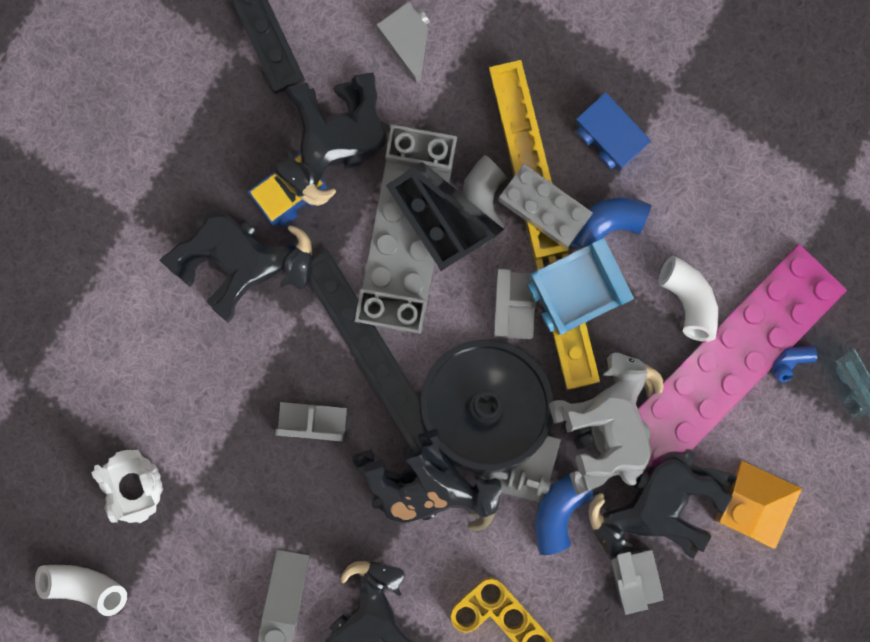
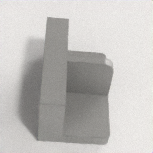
M510 269L497 270L493 337L533 338L536 302L533 300L526 285L531 282L528 277L531 273L511 272Z
M280 402L278 429H276L275 435L344 441L347 408Z

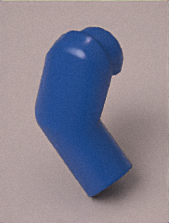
M802 346L784 349L773 363L772 374L779 382L791 380L793 368L797 363L817 361L816 347Z

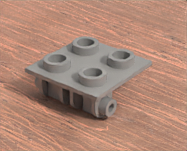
M547 436L537 452L523 464L499 473H483L482 479L497 478L501 481L502 493L539 503L542 497L548 494L551 483L550 478L561 439Z

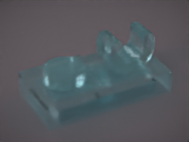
M853 349L835 361L837 364L836 371L840 380L844 384H848L851 391H854L847 395L843 402L844 404L850 401L859 403L860 410L852 415L853 419H860L865 414L870 419V374L856 350Z

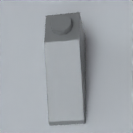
M283 550L276 551L258 642H295L310 555Z

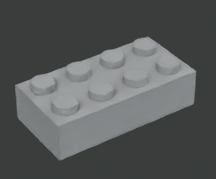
M523 164L499 197L500 203L566 250L593 213L525 164Z

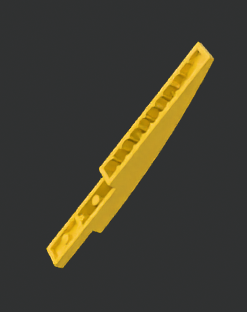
M518 60L489 67L513 175L515 176L523 164H525L552 183L522 61ZM524 220L537 271L544 268L543 261H548L550 265L556 262V258L562 259L569 255V249L566 250ZM586 322L562 335H557L555 330L552 331L566 389L572 390L600 383Z

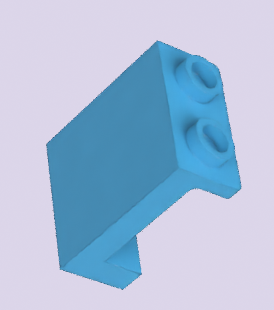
M604 238L528 275L531 282L526 284L535 302L540 300L546 311L541 314L546 327L550 332L555 330L557 335H562L634 299Z

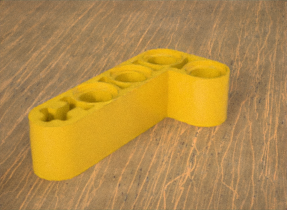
M485 577L480 580L451 609V622L460 632H472L487 618L491 617L513 642H527L532 635H541L544 637L545 642H555L507 587L494 577ZM487 584H494L500 589V595L495 601H485L481 596V591ZM462 607H469L475 612V619L469 624H461L456 618L457 611ZM512 609L519 610L523 616L521 623L514 627L508 626L504 622V615Z

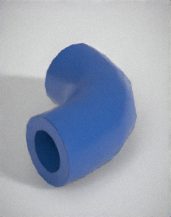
M625 197L599 201L588 208L593 213L571 245L582 249L604 238L612 231L617 230L630 231L640 235L652 205L644 201Z
M571 473L553 483L549 488L548 494H545L539 502L534 520L536 545L540 555L555 554L571 546L567 528L570 515L580 505L593 500L592 489L583 494H575L570 477Z

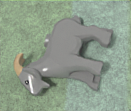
M611 353L607 358L608 370L603 373V376H613L614 385L589 401L570 404L563 400H557L549 403L554 423L566 421L567 432L591 426L595 445L600 452L599 459H595L588 454L576 456L575 459L579 471L570 474L576 495L599 487L608 478L620 475L626 484L635 485L637 483V476L646 469L652 451L649 443L650 429L647 423L641 419L636 406L637 397L643 386L645 387L647 397H650L654 393V389L657 394L662 393L664 385L661 375L639 359L620 353Z

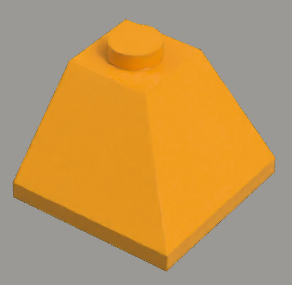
M741 460L735 473L737 478L729 490V494L733 497L724 514L718 511L714 521L775 549L802 488Z

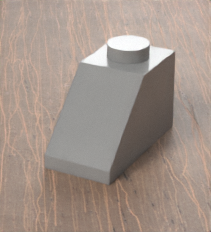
M407 2L378 23L377 30L415 83H418L422 80L429 35L427 25L430 21L420 7L414 9L410 2Z

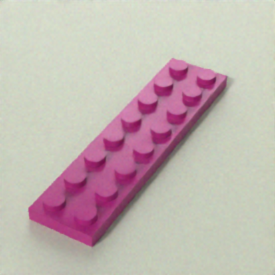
M800 244L718 326L716 338L709 342H702L663 382L662 393L657 394L654 391L638 408L642 421L646 422L650 429L649 443L652 451L647 464L649 468L655 459L668 452L676 451L683 453L686 448L692 450L773 367V363L784 349L793 347L847 291Z

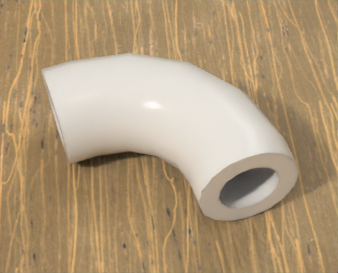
M674 255L670 256L660 271L658 283L660 286L676 294L683 303L685 310L683 333L697 341L709 342L714 340L718 329V306L711 286L697 269Z
M42 565L37 569L35 575V587L40 598L80 601L92 606L104 616L118 613L124 607L127 600V592L120 584L105 574L89 568L73 565Z

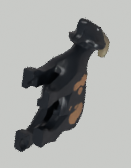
M437 429L418 435L423 451L413 452L409 450L405 452V460L412 469L406 470L401 474L385 470V464L382 460L374 461L372 449L355 454L352 457L353 466L368 481L370 492L376 495L372 500V507L383 511L390 520L402 523H409L419 519L429 520L437 513L449 508H463L469 511V515L479 517L477 520L468 523L469 530L479 531L490 525L498 509L502 489L501 481L497 478L484 480L476 476V484L472 487L444 456L440 449V436Z

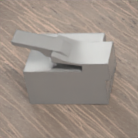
M649 548L632 553L626 552L609 558L621 609L625 615L648 610L647 604L664 600L652 549Z

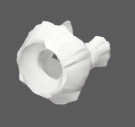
M139 450L116 452L115 456L109 458V462L103 468L99 465L94 466V471L91 473L93 478L99 483L102 492L107 495L104 509L111 523L118 522V519L128 523H142L156 512V505L160 501V495L164 490L160 480L161 475L156 465L151 464L150 460L144 458ZM128 473H136L140 477L144 493L137 500H129L123 497L120 492L119 483L122 477Z

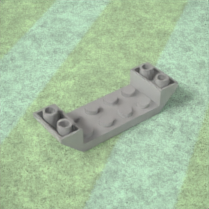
M391 125L385 156L386 164L355 322L421 334L435 261L386 185L422 162L449 183L457 136Z

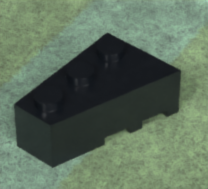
M424 162L411 168L386 185L440 271L492 240L504 230Z

